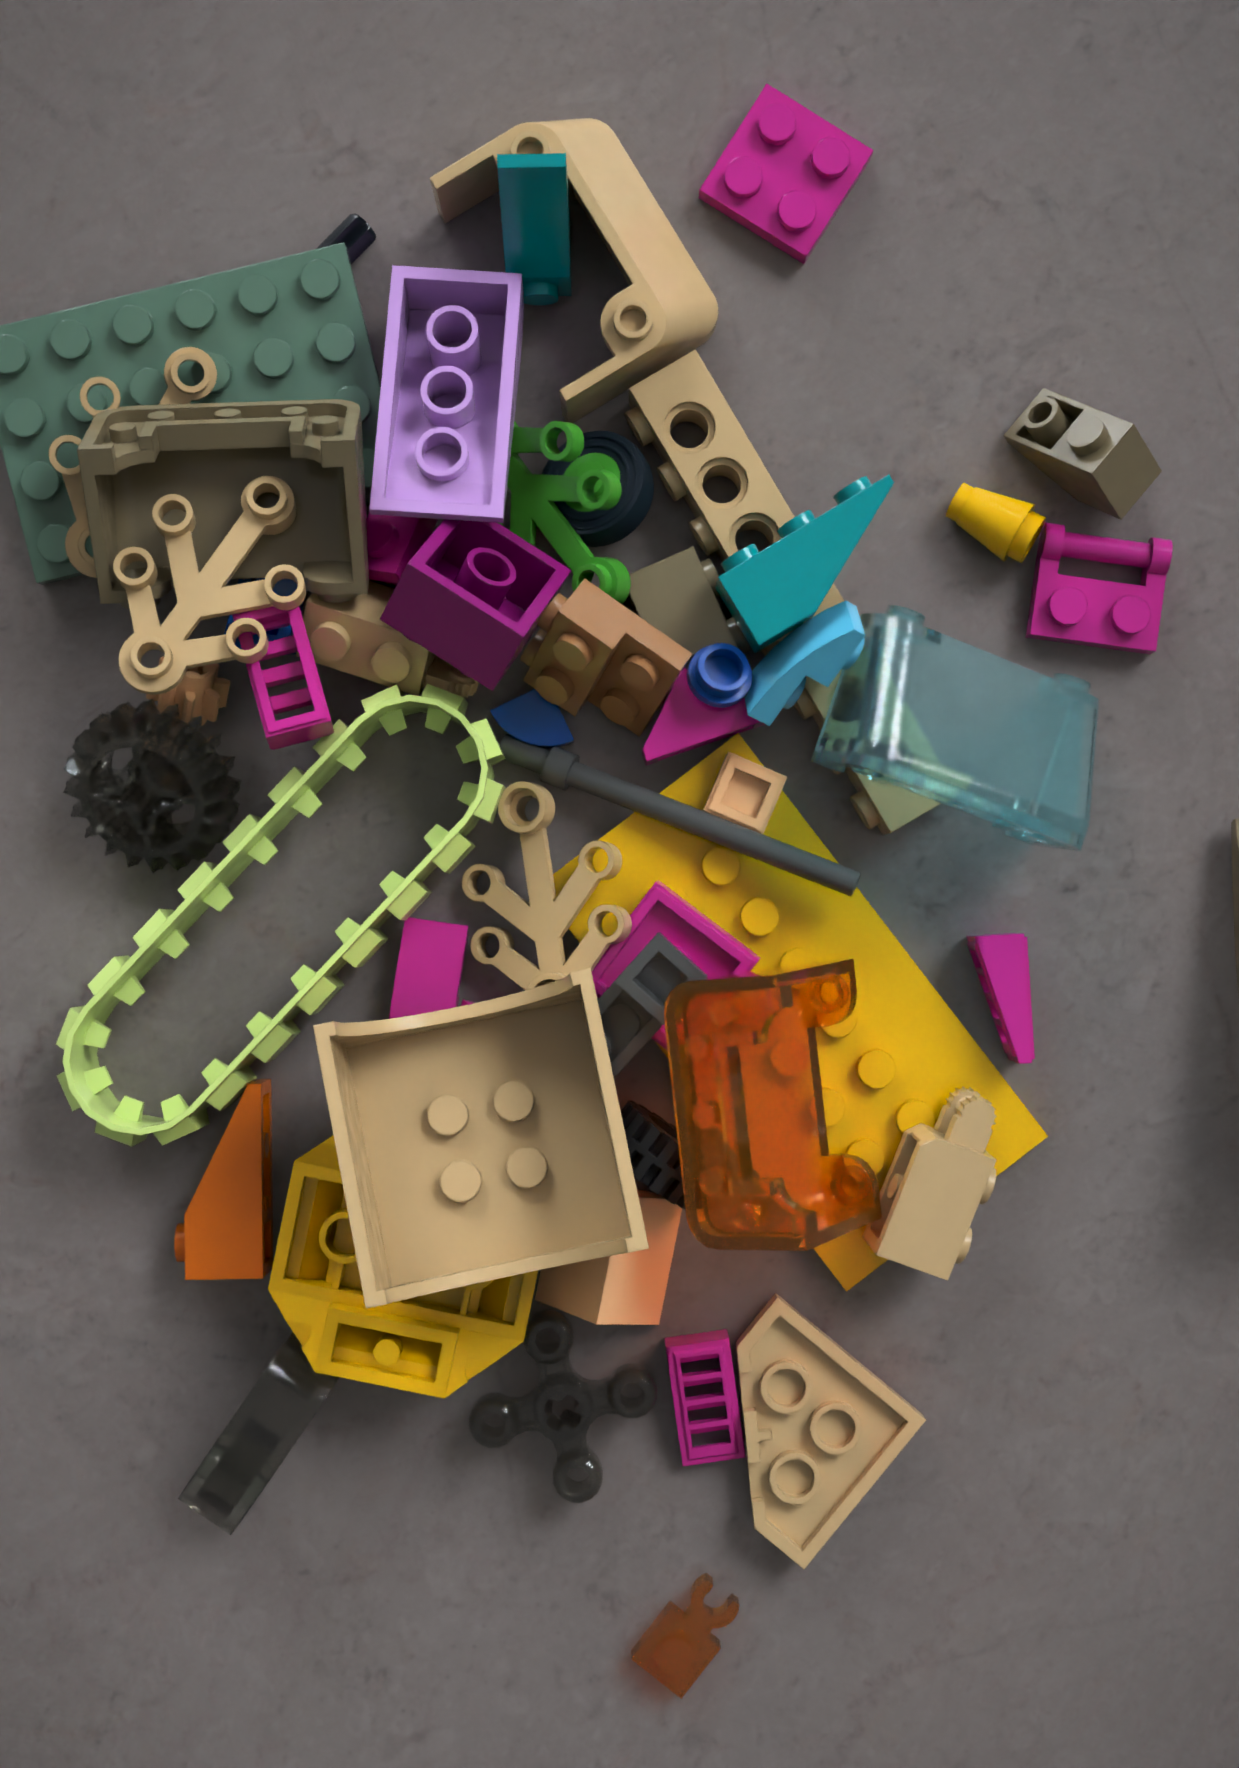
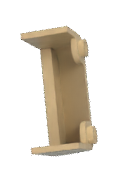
M592 118L521 123L430 177L438 213L444 223H447L499 191L497 154L566 153L568 186L629 284V287L609 299L601 314V334L614 357L559 390L562 416L566 422L571 423L576 422L627 391L633 385L704 344L712 336L718 318V304L714 294L616 134L607 124Z

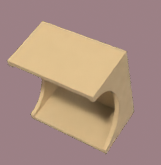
M591 968L570 972L569 975L562 979L533 989L469 1005L384 1020L353 1023L332 1021L313 1025L366 1309L509 1276L649 1249Z

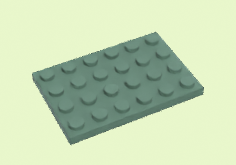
M344 242L0 325V446L36 583L44 585L84 575L71 564L66 554V535L69 528L76 521V517L62 473L58 472L49 460V448L56 438L63 435H73L82 440L93 420V416L81 404V387L90 378L105 377L113 381L119 389L121 396L119 407L159 405L168 388L164 380L165 363L173 352L184 347H195L206 352L214 361L217 370L216 384L211 393L202 400L191 401L190 404L342 399L359 404L363 436L366 506H370L381 384L349 254ZM186 361L179 366L177 371L180 381L187 386L198 385L203 380V370L196 362ZM96 385L89 390L87 398L92 408L105 410L112 405L114 396L107 386ZM70 442L64 443L58 448L57 460L63 467L74 468L79 465L78 445ZM89 536L85 546L87 552L93 557L91 538Z

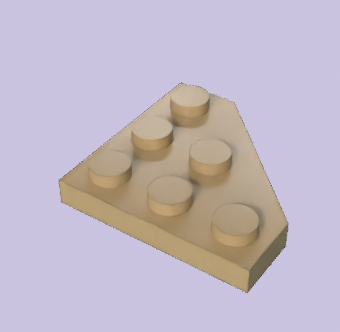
M775 1293L735 1342L754 1529L800 1567L805 1569L920 1429L926 1419L921 1412Z

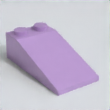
M392 265L369 507L371 515L503 523L525 312L521 273Z

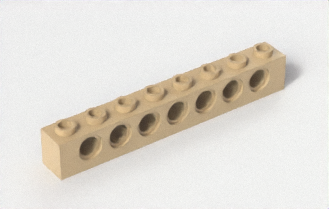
M696 349L629 388V405L631 409L624 413L628 425L641 446L644 447L649 443L653 444L664 463L656 468L658 475L674 501L682 497L686 500L696 517L689 522L690 529L707 556L716 551L721 562L739 551L735 538L746 530H756L763 533L770 545L782 539L777 530L793 519L794 515ZM682 422H693L703 429L706 439L697 447L685 448L673 440L670 432L676 425ZM725 476L735 483L738 495L730 502L716 503L706 496L703 484L711 477ZM834 583L813 617L844 601ZM787 635L762 649L761 651L764 654V656H766ZM864 637V646L856 662L847 670L841 669L829 687L806 676L803 692L794 704V707L804 720L813 716L825 736V738L818 741V746L833 772L838 775L845 770L857 793L850 796V800L864 825L869 830L878 826L882 835H886L958 793L868 640ZM851 692L863 700L866 714L862 723L848 725L837 718L833 709L834 699L837 694ZM872 747H886L896 756L898 768L891 780H879L868 771L866 757Z

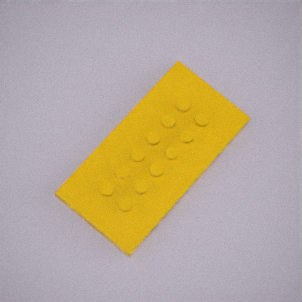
M737 733L659 794L703 811L728 752L761 766L764 765L741 735ZM782 790L763 835L839 864ZM637 812L631 814L598 840L612 843L620 850L622 867L614 878L600 881L569 927V930L579 943L589 931L588 918L596 907L604 904L617 905L624 908L631 915L653 884L659 880L760 957L759 961L682 1061L657 1042L656 1044L846 1292L888 1260L877 1256L862 1236L904 1131L920 1123L934 1128L943 1105L947 1104L946 1098H949L950 1092L953 1093L956 1090L955 1088L962 1089V1086H964L966 1089H969L971 1087L974 1092L977 1091L980 1096L991 1102V1106L996 1109L994 1111V1114L997 1116L994 1119L996 1124L991 1126L993 1132L985 1149L996 1159L994 1165L996 1176L1048 1137L857 887L853 896L850 897ZM604 849L598 850L593 856L592 864L598 873L603 871L608 864V855ZM579 855L553 874L556 898L579 865ZM610 912L602 920V929L607 936H611L616 932L618 921L616 916Z

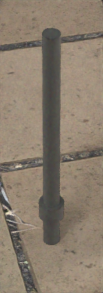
M508 734L503 737L500 743L505 761L541 774V782L564 791L569 786L850 897L853 896L859 882L861 873L582 764L579 762V755L556 746L549 751L520 741Z

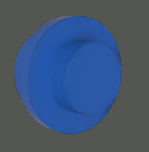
M716 643L700 649L692 657L687 669V682L692 693L700 701L709 706L725 708L739 703L747 695L752 684V670L748 659L740 649L731 644Z

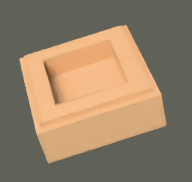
M728 752L703 811L763 834L787 776Z

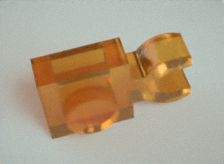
M704 1573L693 1583L690 1591L691 1604L684 1612L672 1601H669L631 1650V1659L681 1699L721 1649L720 1639L713 1635L711 1630L730 1624L739 1611V1600L733 1593L720 1607L712 1608L704 1603L705 1595L713 1587V1578L708 1573Z

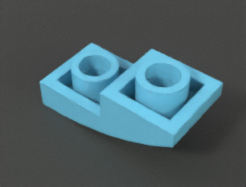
M845 600L824 610L788 634L759 662L752 671V684L747 695L744 697L748 716L770 727L782 708L789 709L797 702L803 692L806 676L829 687L841 669L847 670L856 662L865 642V632L857 606Z

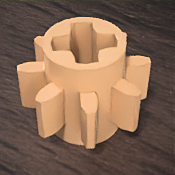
M163 656L160 657V659H159V665H160V664L163 662V660H164V657H163ZM218 663L187 669L183 680L174 689L157 695L146 694V698L158 701L156 714L161 716L168 724L181 729H195L203 726L207 720L211 722L217 721L218 709L226 707L230 680L217 677Z

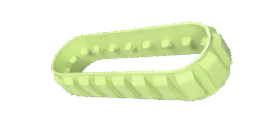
M427 683L421 696L405 695L396 684L361 700L365 713L356 718L350 726L339 719L333 725L334 733L322 737L312 747L320 755L319 759L306 772L293 767L269 792L268 796L275 805L266 815L260 818L259 816L249 814L222 842L230 853L219 864L204 861L181 885L178 891L185 900L175 911L172 909H159L132 937L139 946V949L131 957L128 955L114 956L92 979L88 987L94 996L86 1005L69 1009L56 1045L64 1050L62 1061L64 1072L57 1075L60 1085L72 1111L82 1108L87 1116L96 1121L95 1133L131 1147L144 1141L148 1134L153 1133L163 1146L210 1124L206 1108L212 1105L221 1111L231 1106L245 1091L247 1084L257 1079L249 1067L254 1060L258 1058L264 1063L274 1060L301 1032L293 1022V1019L302 1010L309 1015L319 1013L343 988L344 983L336 975L347 962L355 968L362 967L388 940L387 936L379 928L393 914L399 920H407L432 892L423 883L425 879L437 867L450 874L476 847L466 836L475 828L479 820L491 824L495 820L498 804L506 787L494 781L495 775L492 766L504 760L505 756L487 719L470 723L465 717L468 702L464 697ZM418 712L427 713L425 728L440 734H444L452 720L467 729L471 736L456 745L463 764L480 760L481 773L479 784L463 782L457 800L469 806L463 818L450 831L436 824L423 837L432 851L406 878L393 870L379 885L388 897L362 925L348 917L335 930L343 945L317 972L305 964L300 967L290 978L298 992L273 1019L259 1011L249 1021L246 1027L254 1039L229 1065L214 1058L201 1072L210 1086L190 1107L182 1096L178 1094L161 1102L164 1117L161 1118L143 1115L144 1102L126 1095L121 1102L118 1101L108 1087L113 1084L106 1066L100 1067L97 1056L98 1047L105 1048L112 1029L104 1024L115 1006L121 1000L130 1006L134 1005L146 992L139 981L165 953L177 959L190 944L183 934L210 906L222 912L234 899L228 887L254 859L266 865L274 857L278 850L272 840L299 812L310 818L323 805L316 794L343 765L355 771L367 757L360 747L377 730L384 727L389 736L407 729L405 715Z

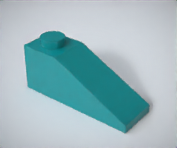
M566 153L497 154L505 273L522 274L525 304L550 305L558 302L559 296H572L571 224Z

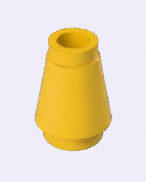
M966 483L960 486L946 512L947 518L955 521L959 527L1002 561L1010 557L1019 563H1022L1027 557L1046 521V517L1034 512L1035 504L982 488H974Z

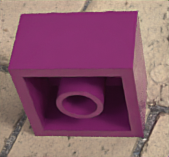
M444 519L407 563L380 620L402 633L410 641L418 643L451 664L465 676L476 680L493 691L537 630V623L541 615L559 593L572 570L499 523Z

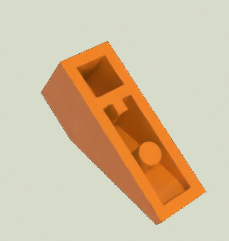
M258 1079L247 1084L184 1214V1223H178L176 1226L174 1238L175 1258L177 1262H185V1280L263 1279L272 1270L271 1079Z

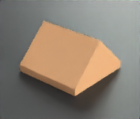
M637 1189L649 1249L543 1269L540 1271L535 1300L596 1325H659L682 1208L677 1204L674 1205L667 1201L660 1194Z

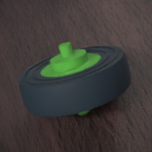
M598 430L583 433L584 448L577 459L571 462L549 459L542 472L543 475L581 476L584 472L595 469L613 472L619 478L622 488L619 502L609 510L587 509L580 502L553 501L587 547L610 545L632 533L647 515L654 495L652 471L640 450L630 440L617 433ZM567 442L558 448L560 452L565 449ZM601 479L594 486V496L598 501L604 494V485Z

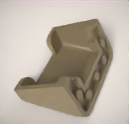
M342 399L136 405L107 409L98 413L93 418L77 448L101 604L121 603L122 607L129 609L126 589L120 585L113 570L115 557L120 551L128 547L143 548L150 553L158 572L157 580L151 587L155 604L158 605L161 601L160 597L171 591L174 583L165 537L157 530L152 517V510L158 499L168 494H177L190 502L196 518L192 538L200 572L243 513L241 495L244 488L249 482L261 476L280 478L290 486L296 503V517L292 525L284 532L276 535L263 534L231 579L265 578L266 574L273 567L286 564L294 566L302 573L306 589L311 593L318 594L319 599L331 603L345 602L355 598L357 595L368 594L369 565L364 457L359 404ZM266 492L259 495L255 503L262 508H271L277 504L280 497L275 493ZM179 509L170 510L164 515L163 522L171 526L178 525L185 519L186 513ZM140 561L132 562L126 567L124 575L132 579L139 578L146 572L147 565Z

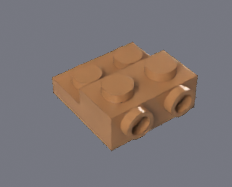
M584 578L568 599L560 593L553 598L537 623V626L541 629L532 638L521 655L520 660L530 667L523 681L535 688L540 696L549 703L559 705L575 717L586 702L589 701L602 710L608 719L616 724L625 726L640 737L662 705L691 658L692 653Z

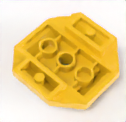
M332 1135L294 1161L268 1291L285 1321L301 1343V1349L314 1372L445 1399L466 1384L469 1379L524 1342L538 1271L458 1287L366 1309L334 1136Z

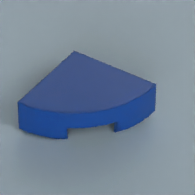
M536 689L490 710L497 724L507 734L525 743L553 748L554 746L562 747L574 742V738L558 705L546 701Z

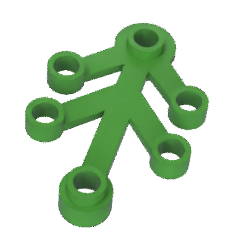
M514 421L507 484L511 490L510 531L536 546L537 525L568 568L572 570L573 592L584 578L592 583L593 575L596 573L600 582L599 588L622 604L628 597L631 586L630 575L625 565L615 558L595 557L553 502H580L587 509L609 510L619 502L622 488L619 478L613 472L595 469L588 470L581 476L532 474L518 456L519 453H543L546 458L553 461L571 462L577 459L583 451V432L576 424L571 422L552 421L544 428L519 427ZM564 431L567 437V444L565 449L560 452L557 447V438ZM601 479L604 485V494L598 501L594 496V486Z

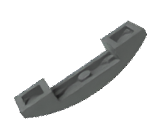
M660 932L654 936L598 999L614 1078L708 977L707 974Z

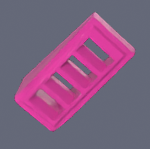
M298 606L292 610L268 607L232 614L234 621L240 618L257 620L263 625L265 631L289 625L292 628V636L269 641L268 651L261 660L255 663H246L270 749H280L333 734L334 729L300 607ZM244 632L238 636L242 650H249L256 646L252 636L256 633ZM295 652L299 653L300 661L265 670L261 668V661ZM306 678L308 687L269 697L267 688ZM310 705L314 707V711L277 721L275 715Z
M1023 933L966 936L967 946L1004 1052L1009 1060L1016 1063H1032V1060L1035 1059L1027 937Z
M727 1329L664 1338L682 1466L746 1458ZM718 1358L720 1368L682 1373L681 1363ZM722 1382L723 1392L685 1397L684 1387ZM725 1406L726 1416L689 1421L688 1411ZM729 1430L730 1441L692 1446L691 1434Z

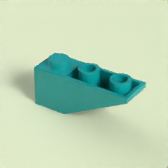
M890 475L885 476L874 484H871L867 476L854 481L833 496L837 503V506L817 518H815L811 510H807L789 520L777 530L782 538L760 552L755 544L748 545L721 563L725 573L717 578L715 588L754 653L759 652L794 631L813 617L893 486L894 481Z

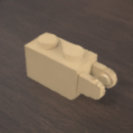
M369 580L368 594L357 595L349 601L338 603L325 602L320 600L316 593H312L307 599L303 621L315 663L388 687L397 684L401 691L419 696L423 687H426L427 683L466 698L473 696L477 692L479 682L465 676L451 664L437 657L418 643L410 641L402 633L380 620L394 588Z
M962 1086V1089L955 1088L956 1090L953 1093L950 1092L949 1098H946L947 1104L943 1105L934 1128L920 1123L904 1131L862 1236L877 1256L945 1280L949 1279L954 1264H960L965 1259L972 1241L970 1225L979 1204L983 1205L988 1201L996 1182V1169L994 1168L996 1159L985 1150L993 1132L991 1126L996 1124L994 1122V1119L997 1117L994 1114L996 1109L991 1106V1102L980 1096L977 1091L974 1092L971 1087L966 1089L964 1086Z

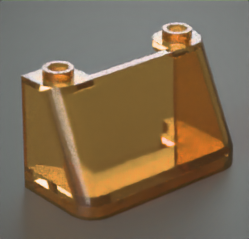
M854 959L821 961L697 979L678 984L669 992L664 1004V1023L685 1212L690 1231L704 1246L716 1250L808 1251L882 1218L879 1185L875 1172L870 1165L855 1155L829 1154L815 1027H827L841 1023L852 1014L857 1000Z

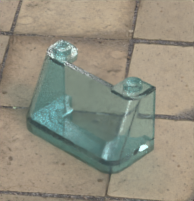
M888 605L885 614H861L860 619L865 632L863 649L856 662L849 669H842L811 762L838 772H844L846 767H851L852 771L868 776L871 781L879 784L895 785L992 822L993 827L1006 831L1005 835L1030 845L1081 851L1090 823L1099 699L1089 694L1091 684L1080 678L1062 673H1054L1053 678H1050L923 626L925 621L924 615L905 607Z

